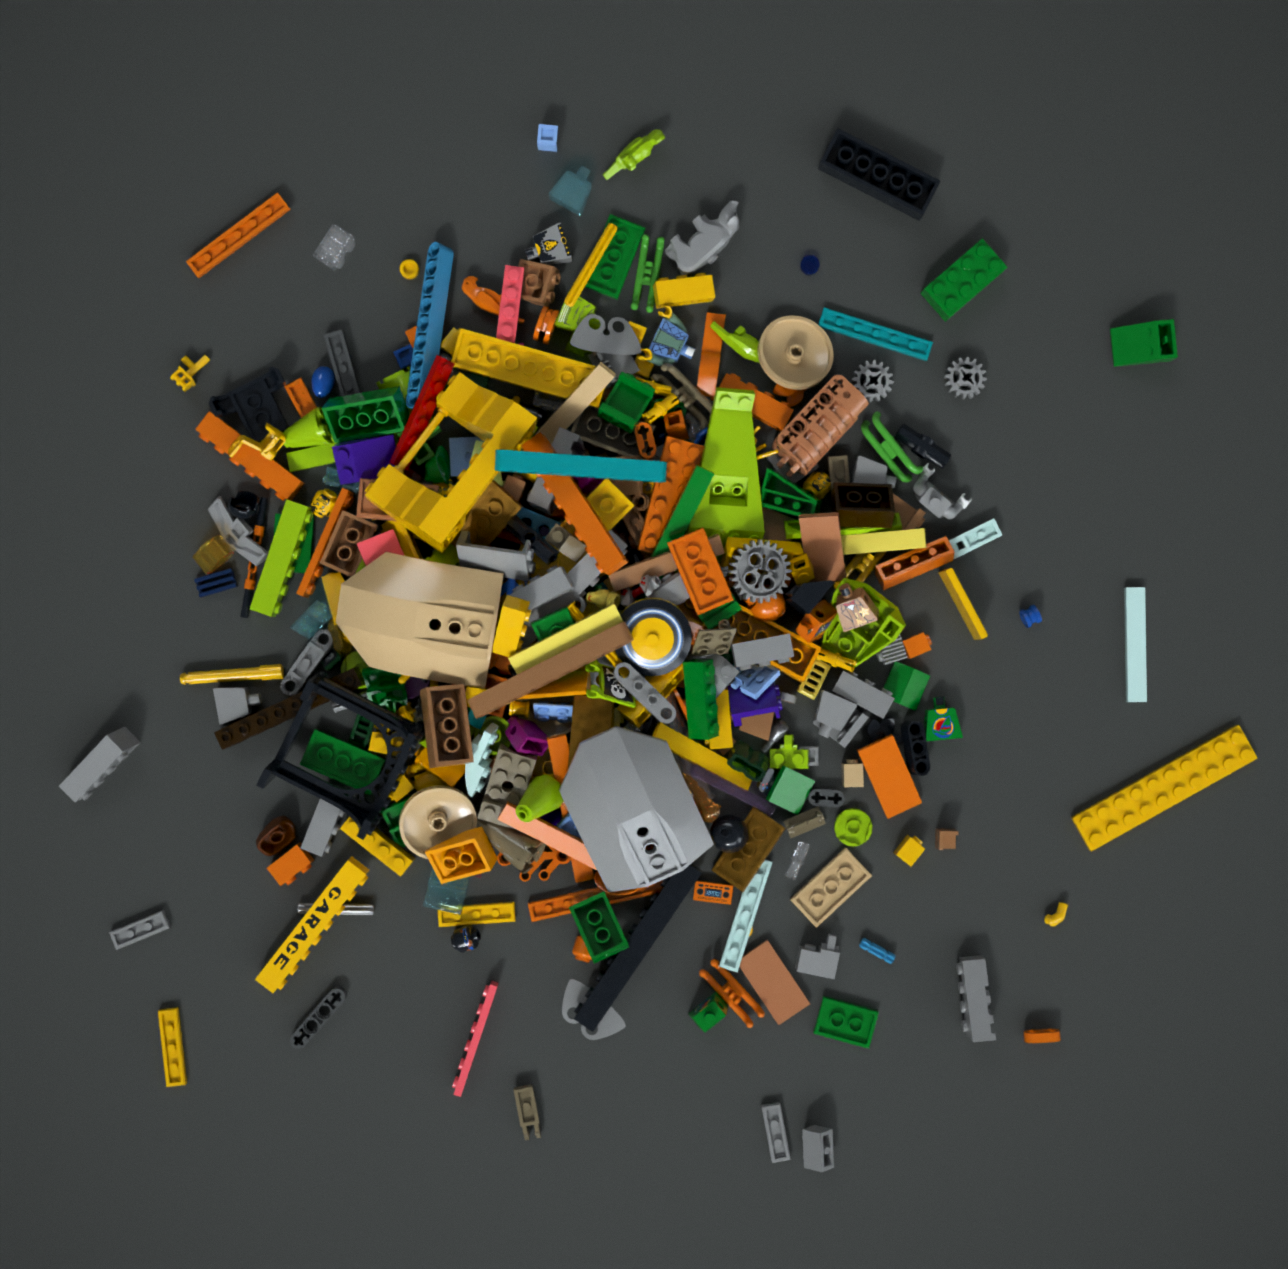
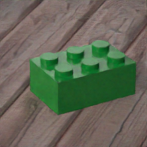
M604 891L569 907L594 964L629 948Z

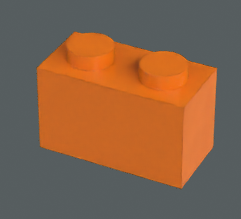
M301 842L267 867V870L280 886L285 883L290 885L297 879L296 874L300 871L304 874L312 867L310 863L314 861V858L308 851L301 849Z

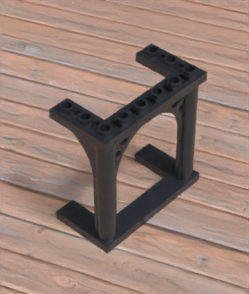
M320 671L307 682L299 698L303 700V703L275 759L264 768L256 786L264 789L277 776L345 812L355 821L359 828L357 837L364 840L367 834L371 836L383 817L380 814L383 807H388L392 799L389 795L391 791H396L400 783L397 780L399 775H404L409 766L406 764L408 758H413L417 750L416 746H418L425 735V730H423L424 723L421 721L414 723L326 678L328 674ZM318 694L365 717L381 731L387 746V760L381 774L370 784L355 789L340 788L285 761ZM387 728H389L391 732L393 730L397 732H393L391 735L387 734ZM394 737H402L404 744L396 747L391 744V740ZM393 751H402L397 753V758L392 756ZM386 769L390 770L389 774L385 772ZM376 784H381L379 792L375 789ZM366 790L373 792L375 796L373 803L365 799L364 794ZM355 793L360 794V801L357 800L358 797H353Z

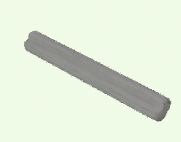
M299 903L298 913L306 914L314 903ZM344 903L345 909L340 915H373L374 905Z

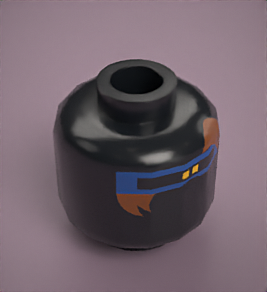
M472 925L455 929L451 936L453 948L461 953L476 949L479 945V940H481L479 930L475 929Z

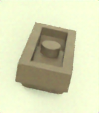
M558 523L554 525L545 537V540L559 549V552L575 562L586 551V545Z

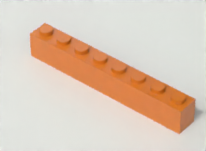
M541 432L521 445L524 451L557 454L547 437ZM536 474L545 481L543 486L549 494L552 492L555 497L554 503L559 509L564 510L566 513L564 515L565 520L569 525L573 524L576 529L574 531L575 535L580 541L583 540L585 542L586 552L590 557L594 556L597 561L595 565L601 573L604 572L610 576L628 563L619 546L572 476Z

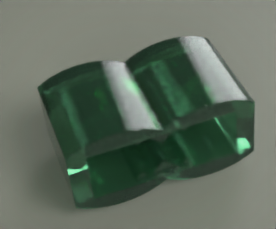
M736 741L733 748H730L727 764L732 769L743 772L746 777L756 782H760L766 775L769 759L765 754L753 750L747 743L742 741Z

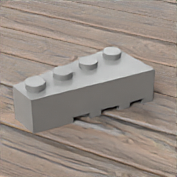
M559 427L552 443L557 454L583 456L587 450L581 437ZM537 477L533 488L528 493L527 502L531 508L551 516L556 508V504L553 501L555 497L552 492L549 494L543 486L545 483L543 478Z
M126 727L107 734L59 787L74 802L81 799L85 801L93 794L92 790L99 787L105 781L104 778L110 775L141 742Z

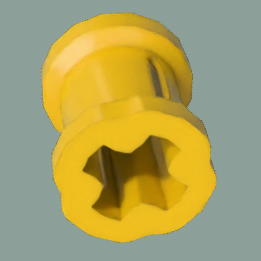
M531 701L511 702L509 715H525V718H528Z

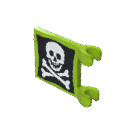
M597 660L585 665L587 672H599V686L593 684L590 687L591 690H586L588 698H601L632 708L636 706L635 698L615 679L613 667L600 664Z

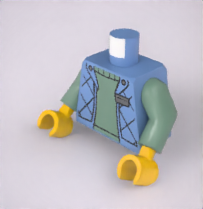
M662 305L666 311L665 313L658 311V314L666 317V319H662L649 349H640L645 352V357L639 356V360H647L652 364L661 366L664 363H677L681 355L692 359L696 349L686 345L689 338L687 329L682 321L672 312L670 306Z

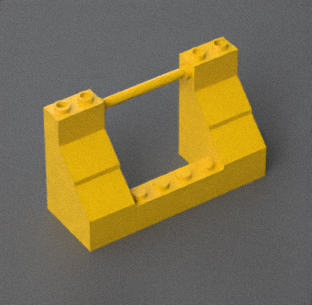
M461 372L457 376L453 375L447 384L449 387L445 392L441 391L436 397L437 415L400 463L394 467L390 464L386 468L382 467L377 474L378 479L374 483L371 482L365 489L367 500L441 554L445 552L466 524L467 513L499 473V471H495V450L521 451V445L528 441L535 433L537 422L536 416L515 401L478 386ZM449 416L484 441L481 446L483 450L479 455L476 453L469 462L471 464L467 471L465 469L462 470L457 477L459 481L455 486L451 485L445 493L447 495L445 498L443 495L406 477L403 474V470L443 418Z

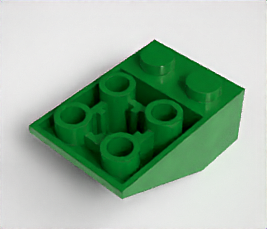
M1174 319L1151 321L1110 329L1113 367L1169 362L1178 358Z

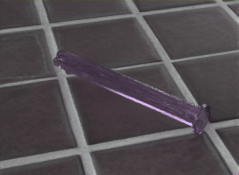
M696 764L690 769L692 776L764 811L767 816H771L776 809L775 804Z

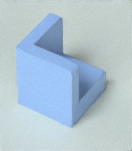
M539 124L538 150L557 152L558 126Z

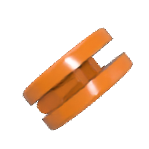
M543 306L534 330L533 340L538 341L543 331L545 332L543 344H549L559 315L558 310L554 309L553 311L549 307Z

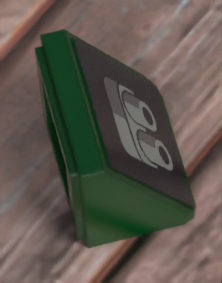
M333 648L321 662L327 671H332L344 657L336 648Z

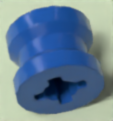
M1035 605L1029 606L1027 610L1019 611L1020 618L1027 628L1031 627L1035 622H1042L1041 614Z

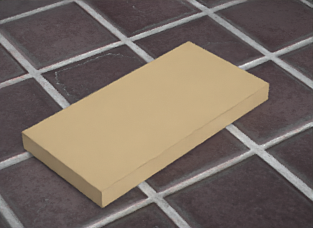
M845 847L795 893L790 900L817 928L872 875Z

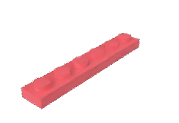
M491 981L490 986H485L482 996L486 998L484 1004H479L476 1014L480 1016L478 1022H473L470 1033H473L472 1040H467L464 1049L467 1055L465 1059L461 1058L458 1067L461 1073L459 1077L455 1076L452 1085L455 1088L453 1095L459 1097L462 1095L499 984L498 982Z

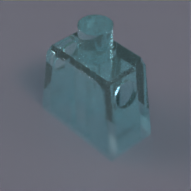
M580 166L576 174L569 170L566 171L549 192V199L581 217L592 189L591 183L586 180L590 170Z

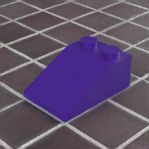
M394 434L338 442L332 446L340 485L360 482V478H378L377 474L382 467L386 468L388 464L394 467L395 465L389 463L396 448Z

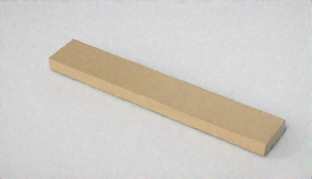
M600 362L536 434L539 432L544 434L552 445L559 427L567 429L610 383L616 374Z

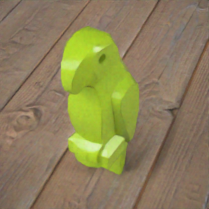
M655 129L644 137L635 138L603 173L604 178L608 180L621 169L627 168L633 171L637 163L651 154L653 146L665 139L662 130Z
M715 321L712 322L710 327L736 353L747 360L760 363L757 351L759 341L747 334L743 326L740 325L732 334L724 330Z

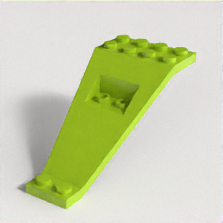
M716 387L700 463L701 467L714 472V476L686 530V534L704 528L707 537L719 534L724 549L728 537L763 539L765 530L752 418L755 392L754 390ZM722 555L716 556L718 562H721Z

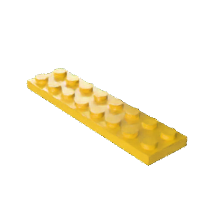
M462 328L460 329L451 360L455 364L453 368L567 399L596 367ZM605 388L588 406L600 407Z

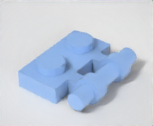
M759 664L751 665L752 669L744 670L735 677L731 687L736 690L740 686L742 693L757 699L780 676L779 669L771 665L759 667Z

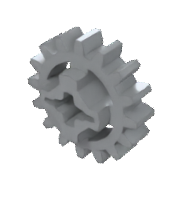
M966 357L964 361L962 358H958L957 363L953 361L951 367L946 369L949 374L944 376L945 379H948L945 386L951 387L948 392L954 391L955 398L961 395V398L964 400L968 395L971 399L974 394L978 395L980 393L979 389L985 387L982 382H985L987 378L982 375L986 373V370H980L982 363L976 365L977 359L970 362L969 357ZM963 366H968L972 369H965ZM954 374H955V376H956V382H955V383H954V380H953V375H954ZM967 375L969 378L963 381L962 378ZM960 387H965V388L967 389V391L961 390V389H959V388H960Z
M873 360L871 364L865 361V367L860 364L858 366L859 371L855 370L853 372L856 377L852 378L851 382L856 383L854 387L865 398H868L869 403L873 401V398L879 402L880 396L885 398L887 396L886 392L892 390L889 385H892L894 381L889 380V378L893 374L887 373L889 367L883 368V362L876 365V360ZM868 369L878 370V372H871ZM861 375H862V378L864 379L862 386H861V384H860V377H861ZM878 376L875 383L866 386L869 383L870 379L876 378ZM882 377H884L885 380L884 387L881 384ZM872 390L875 392V394H871L866 391Z

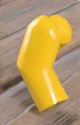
M1059 902L1056 913L1053 915L1047 914L1044 922L1052 927L1061 923L1065 919L1068 904Z

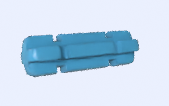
M862 938L859 943L860 948L868 950L869 953L884 959L889 964H892L895 959V955L892 952H887L886 949L873 942L871 943L866 938Z

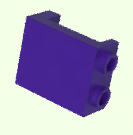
M773 682L757 699L742 693L740 686L736 690L731 685L728 686L734 727L742 726L741 718L775 712L776 718H780L779 711L783 710L781 699H777V696H780L778 684L774 685Z

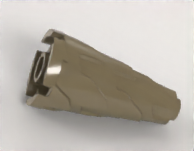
M477 818V827H483L491 845L502 853L504 858L521 873H527L533 867L531 863L537 862L544 852L546 844L517 829H511Z

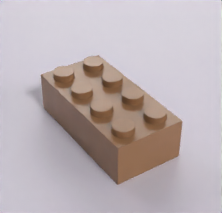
M464 684L426 687L420 690L429 768L464 765L474 762Z

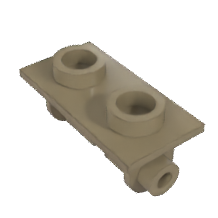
M819 806L783 821L790 838L826 824Z

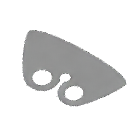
M589 314L580 322L570 340L572 346L592 352L615 355H635L642 352L632 327L624 318L620 317L612 318L609 321L608 330L610 334L604 335L605 321L603 318L596 314ZM592 318L598 319L601 324L600 328L596 330L590 328L589 320ZM614 322H622L624 330L619 333L614 331L612 327Z
M570 979L567 984L562 1004L563 1018L572 1024L579 1022L570 1019L567 1011L571 1007L576 1008L580 1002L583 1004L587 999L585 994L589 987L574 979ZM610 1007L598 1024L596 1034L589 1035L586 1032V1027L583 1025L581 1026V1031L587 1039L597 1040L619 1032L626 1025L622 1017Z

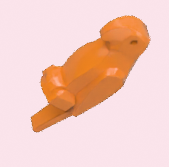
M474 276L466 277L462 283L464 294L480 309L499 316L501 294L499 295L485 287H478L476 284L478 279ZM518 317V323L524 324L525 320Z

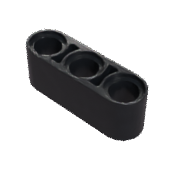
M907 720L901 726L907 769L913 775L925 776L930 771V760L924 726L919 721ZM912 724L915 727V731L913 734L910 732V727ZM915 743L918 745V750L916 753L913 750V746ZM920 762L921 770L918 772L916 766Z

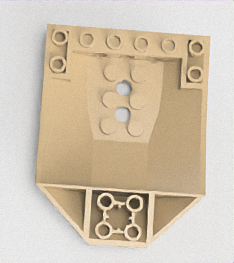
M385 552L341 584L335 623L369 667L421 679L451 684H464V686L485 689L504 573ZM432 619H438L441 622V627L438 630L430 628L429 622ZM458 623L461 627L460 631L452 633L449 630L450 624Z

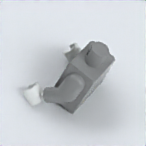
M927 463L913 487L916 493L915 496L922 505L938 518L953 519L962 509L969 505L972 499L966 500L964 498L965 493H963L956 503L953 502L928 481V478L935 472V468L930 470L928 468L929 463Z

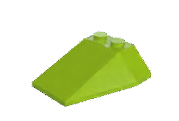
M843 578L833 593L831 605L835 609L837 596L841 595L839 587L846 583L850 585L852 590L863 588L879 609L878 621L843 632L837 613L824 633L821 648L833 653H841L843 657L856 660V666L848 664L855 668L894 642L906 624L899 608L870 585Z

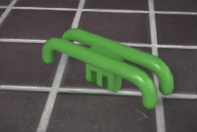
M644 234L642 236L631 303L632 310H637L639 307L642 285L650 286L646 311L651 313L654 310L653 285L659 279L665 242L663 237L657 238L654 263L646 261L649 235Z
M876 411L872 415V422L885 441L881 444L869 429L870 422L868 420H864L861 424L862 433L894 475L902 482H910L912 475H905L893 461V458L898 456L914 474L922 473L923 467L916 466L903 451V448L900 447L899 443L880 421L881 413Z

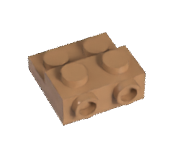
M520 259L518 267H524L521 300L549 307V304L555 300V292L553 291L555 285L560 283V271L551 265Z

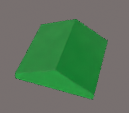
M896 661L893 663L883 688L893 693L891 696L895 698L893 702L916 711L930 675Z

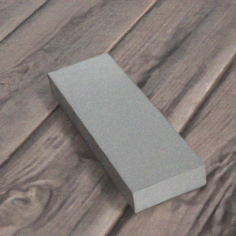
M162 910L109 932L116 950L167 930L171 928L165 910Z
M780 1101L762 1104L761 1108L771 1162L791 1160Z

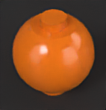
M776 593L777 599H773L770 596V602H766L763 599V603H758L757 599L755 602H750V597L747 600L743 599L747 603V608L754 615L752 617L759 622H773L782 617L786 611L783 594Z

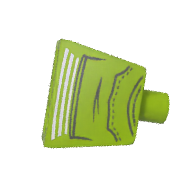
M579 296L573 307H569L565 303L563 304L555 326L558 329L575 332L580 322L587 315L595 314L596 307ZM592 318L589 320L591 328H600L601 324L598 319Z

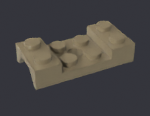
M500 743L477 817L478 819L515 829L497 819L507 801L516 806L519 804L529 785L538 755L520 754L511 751L504 744ZM510 781L513 787L506 789L503 787V782Z

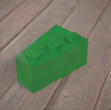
M767 468L761 490L762 507L796 516L820 513L821 500L774 469Z

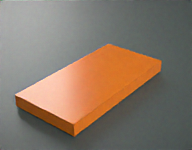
M704 528L667 542L697 615L734 600Z
M892 734L857 750L887 819L922 803Z

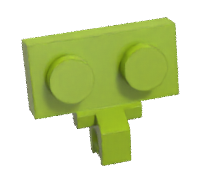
M786 734L784 735V744H780V749H770L771 768H782L784 765L790 769H809V749H798V745H794V735Z

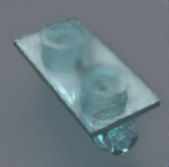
M327 467L326 475L323 476L322 480L326 486L329 485L359 492L360 482L340 485L337 469Z

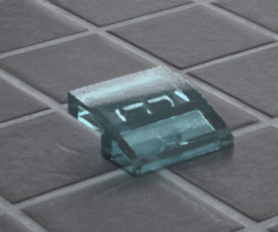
M432 868L423 907L461 915L470 877L441 884Z

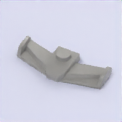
M218 496L207 510L220 531L224 542L255 566L263 563L269 551L249 538L253 529L244 519L236 518L234 520L223 500V496Z

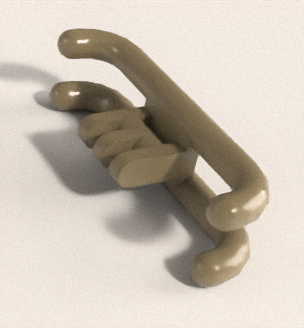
M669 363L662 364L661 370L670 372L683 386L677 389L661 374H653L651 380L671 386V393H674L677 396L676 399L680 403L682 402L684 407L700 422V429L703 430L708 427L709 424L706 417L693 403L698 400L710 412V416L713 404L675 366Z

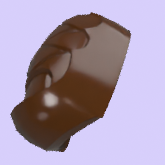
M283 815L276 817L268 823L256 839L258 850L266 856H273L288 846L296 837L293 821Z

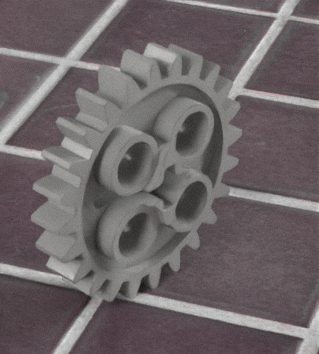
M758 539L756 544L755 541L751 540L750 546L743 544L744 550L737 549L738 556L732 555L736 561L735 563H729V565L734 567L733 570L728 571V573L734 575L729 581L736 582L732 588H739L737 594L742 595L744 593L743 599L747 600L750 597V602H755L756 599L758 603H763V599L766 602H770V596L773 599H777L776 593L783 594L781 587H788L784 582L785 580H791L790 577L786 576L787 573L792 572V570L786 568L791 562H785L788 555H781L783 548L776 549V543L770 545V541L765 540L763 544V541ZM754 554L757 560L756 563L752 565L750 562V557ZM771 559H773L775 563L772 569H770L768 566V563ZM757 570H763L762 574L758 573ZM750 573L752 580L747 584L745 577ZM766 578L770 581L768 588H765L763 585Z

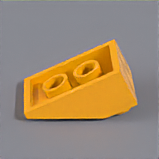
M482 826L464 831L425 851L441 884L491 871L498 859Z

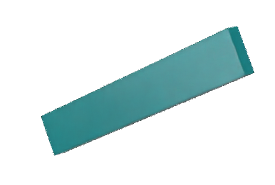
M825 307L818 324L823 329L924 361L928 360L933 344L932 341Z

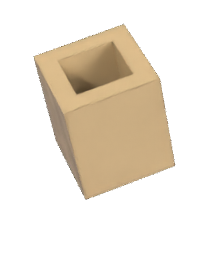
M846 759V763H842L843 787H864L863 763L858 762V759Z

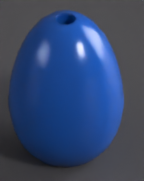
M321 366L314 371L311 385L317 397H326L334 386L335 375L330 368Z

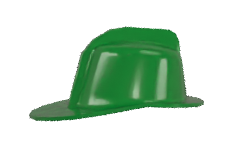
M438 446L435 456L425 462V480L427 482L432 481L434 484L445 482L448 485L451 474L450 458L445 448Z

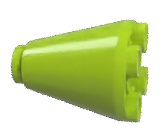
M322 407L311 410L284 430L283 433L286 437L283 445L286 448L321 446L334 442Z

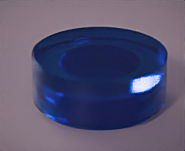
M813 255L805 256L800 263L801 271L808 276L817 273L820 267L818 258Z

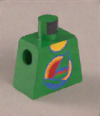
M934 697V709H926L924 714L926 741L963 738L956 709L954 707H945V697Z
M715 992L689 1012L688 1015L699 1029L705 1033L727 1015L728 1005Z

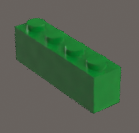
M691 659L684 661L683 672L689 739H712L719 736L713 659Z

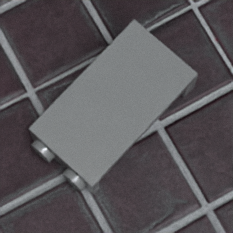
M461 531L456 543L460 566L504 573L503 578L529 581L531 574H534L536 563L533 562L534 549H531L530 540H526L523 551L471 544L469 531Z

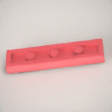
M505 265L496 338L515 343L524 267Z

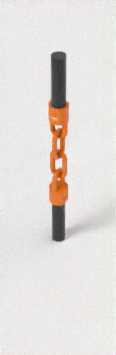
M264 497L260 499L257 523L253 531V541H256V536L260 537L259 542H256L261 545L264 536V522L269 499ZM250 561L247 579H245L244 584L245 592L240 617L248 618L252 592L255 589L256 580H254L255 573L258 567L251 568L252 563Z

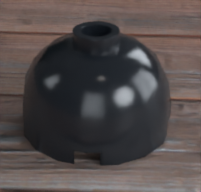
M735 815L718 817L710 828V836L714 846L725 853L740 851L749 839L747 824Z

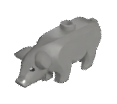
M730 201L721 210L719 218L716 220L708 219L705 214L703 216L698 215L692 221L698 232L692 235L688 243L683 242L679 234L670 240L671 244L665 249V253L671 260L677 263V269L681 275H693L707 263L712 264L718 258L717 254L726 247L734 233L739 229V218L736 211L739 202Z
M728 566L720 567L724 577L727 576ZM679 572L675 575L669 573L661 579L663 581L661 586L646 597L661 598L675 605H680L687 599L691 601Z

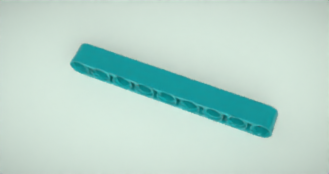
M495 450V471L659 483L666 482L667 462Z

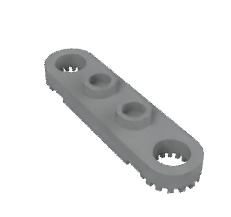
M322 629L315 633L282 680L280 688L284 694L292 696L301 690L334 642L332 632ZM323 633L329 637V642L325 645L319 642V636ZM289 680L296 684L292 692L286 689V683Z
M622 662L616 665L613 672L615 679L659 722L666 724L675 719V708L629 663ZM620 667H626L629 670L626 678L619 676L618 670ZM663 708H668L671 711L669 719L662 718L661 710Z

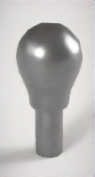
M777 720L773 723L769 741L767 740L761 748L764 753L767 754L773 744L788 733L789 727L785 721Z

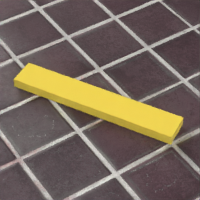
M925 528L841 536L844 555L927 548Z
M613 603L509 656L508 659L516 674H519L623 622V619Z

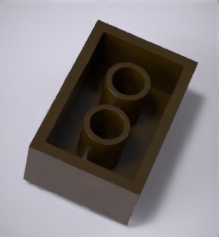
M833 483L831 495L832 513H839L840 527L892 528L895 514L892 484Z

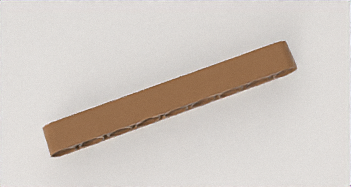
M626 622L619 623L467 700L475 718H481L627 645L634 638Z

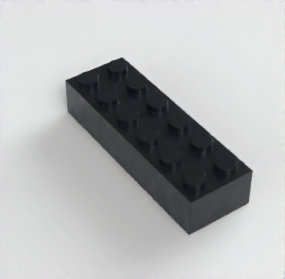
M837 128L818 167L822 172L918 221L924 215L941 182Z

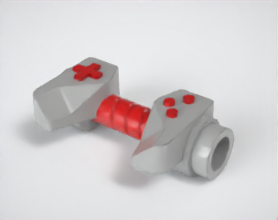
M645 575L640 580V587L632 590L630 587L621 590L620 604L626 608L635 602V598L645 593L648 597L661 586V580L656 575Z

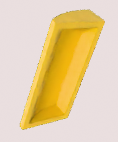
M728 537L720 567L728 566V571L733 570L734 567L729 565V563H735L736 561L732 555L738 556L737 549L744 550L743 544L750 546L751 540L757 544L758 539ZM769 540L770 545L772 543L777 544L776 549L783 548L781 555H788L785 562H789L790 559L804 553L800 542ZM754 554L750 557V562L752 565L755 564L757 560ZM771 559L768 563L770 569H772L775 564L773 559ZM758 569L757 572L762 574L763 570Z

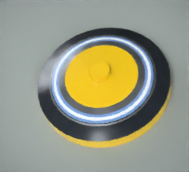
M644 598L633 602L622 611L620 616L623 622H626L634 638L632 642L615 650L622 662L629 663L639 674L644 676L664 675L682 664L690 651L692 633L689 621L679 607L661 598Z

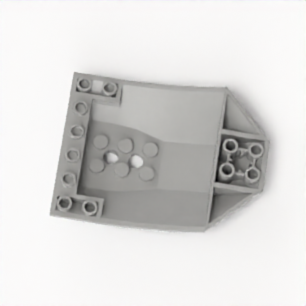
M614 726L579 743L559 791L608 892L653 885L683 871L714 845L666 740ZM641 827L648 829L645 835H638L637 830ZM649 844L655 845L652 850L645 849Z

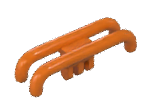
M712 959L710 961L711 966L727 982L721 986L705 969H701L699 975L733 1009L746 1026L752 1028L754 1025L753 1021L738 1005L742 1000L741 997L751 1006L758 1017H764V1010L727 969L719 967L720 962L717 959Z

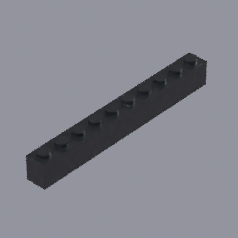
M691 863L683 871L662 881L660 884L663 887L661 891L653 894L650 899L652 903L650 907L642 910L639 915L641 920L637 925L634 923L628 931L630 934L627 939L629 948L618 952L616 956L612 955L606 963L609 966L607 970L599 973L596 978L598 982L596 986L588 989L585 994L587 999L583 1004L580 1002L574 1010L576 1013L574 1020L594 1032L700 877L702 870Z

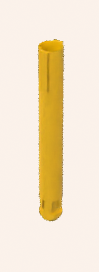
M282 664L180 674V682L183 685H186V683L202 684L255 679H284Z

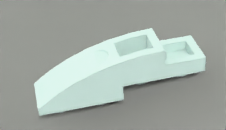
M494 723L488 726L483 735L478 734L471 742L474 762L465 764L466 787L470 797H473L476 792L480 793L485 786L483 780L488 777L492 770L489 767L492 759L489 758L492 751L490 746L495 743L498 737L496 732L499 727Z

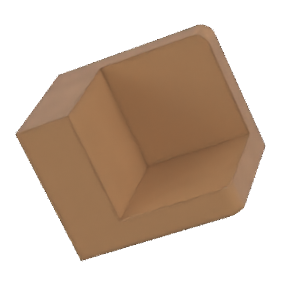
M935 829V848L938 850L956 849V835H959V831L956 829Z

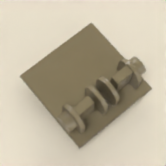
M722 619L719 621V628L699 630L691 656L727 654L737 628H731L729 621Z

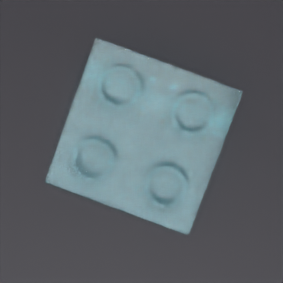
M316 600L290 628L310 639L331 619L332 615L328 604L324 601Z

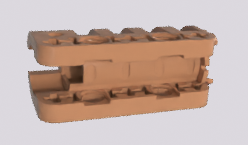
M833 376L773 441L772 449H777L779 452L776 454L781 458L776 464L778 468L781 469L785 463L791 467L786 473L788 477H791L795 472L806 476L858 420L857 416L868 406L869 403L864 395L844 376ZM836 387V390L832 393L830 389ZM813 410L814 413L806 421L804 417ZM787 437L789 440L782 444L781 442Z

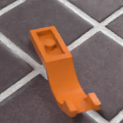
M707 312L696 388L704 396L710 397V401H714L722 338L710 325L715 321L724 329L726 315Z

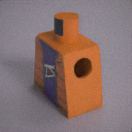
M822 600L809 614H805L795 630L796 633L809 643L820 639L837 615V610L826 600Z

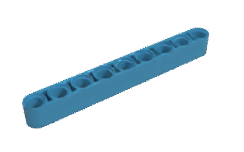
M433 242L429 246L406 395V405L413 409L436 355L439 356L454 252L451 248L438 242Z

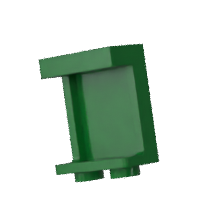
M621 372L606 401L602 402L599 407L598 417L632 434L642 418V414H644L652 401L655 389L650 384L637 380L632 374Z

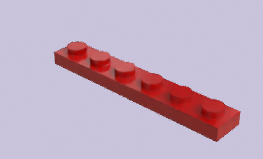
M436 355L389 463L398 465L428 426L437 406L436 397L444 390L455 365L454 363ZM412 460L406 466L405 470L408 471Z

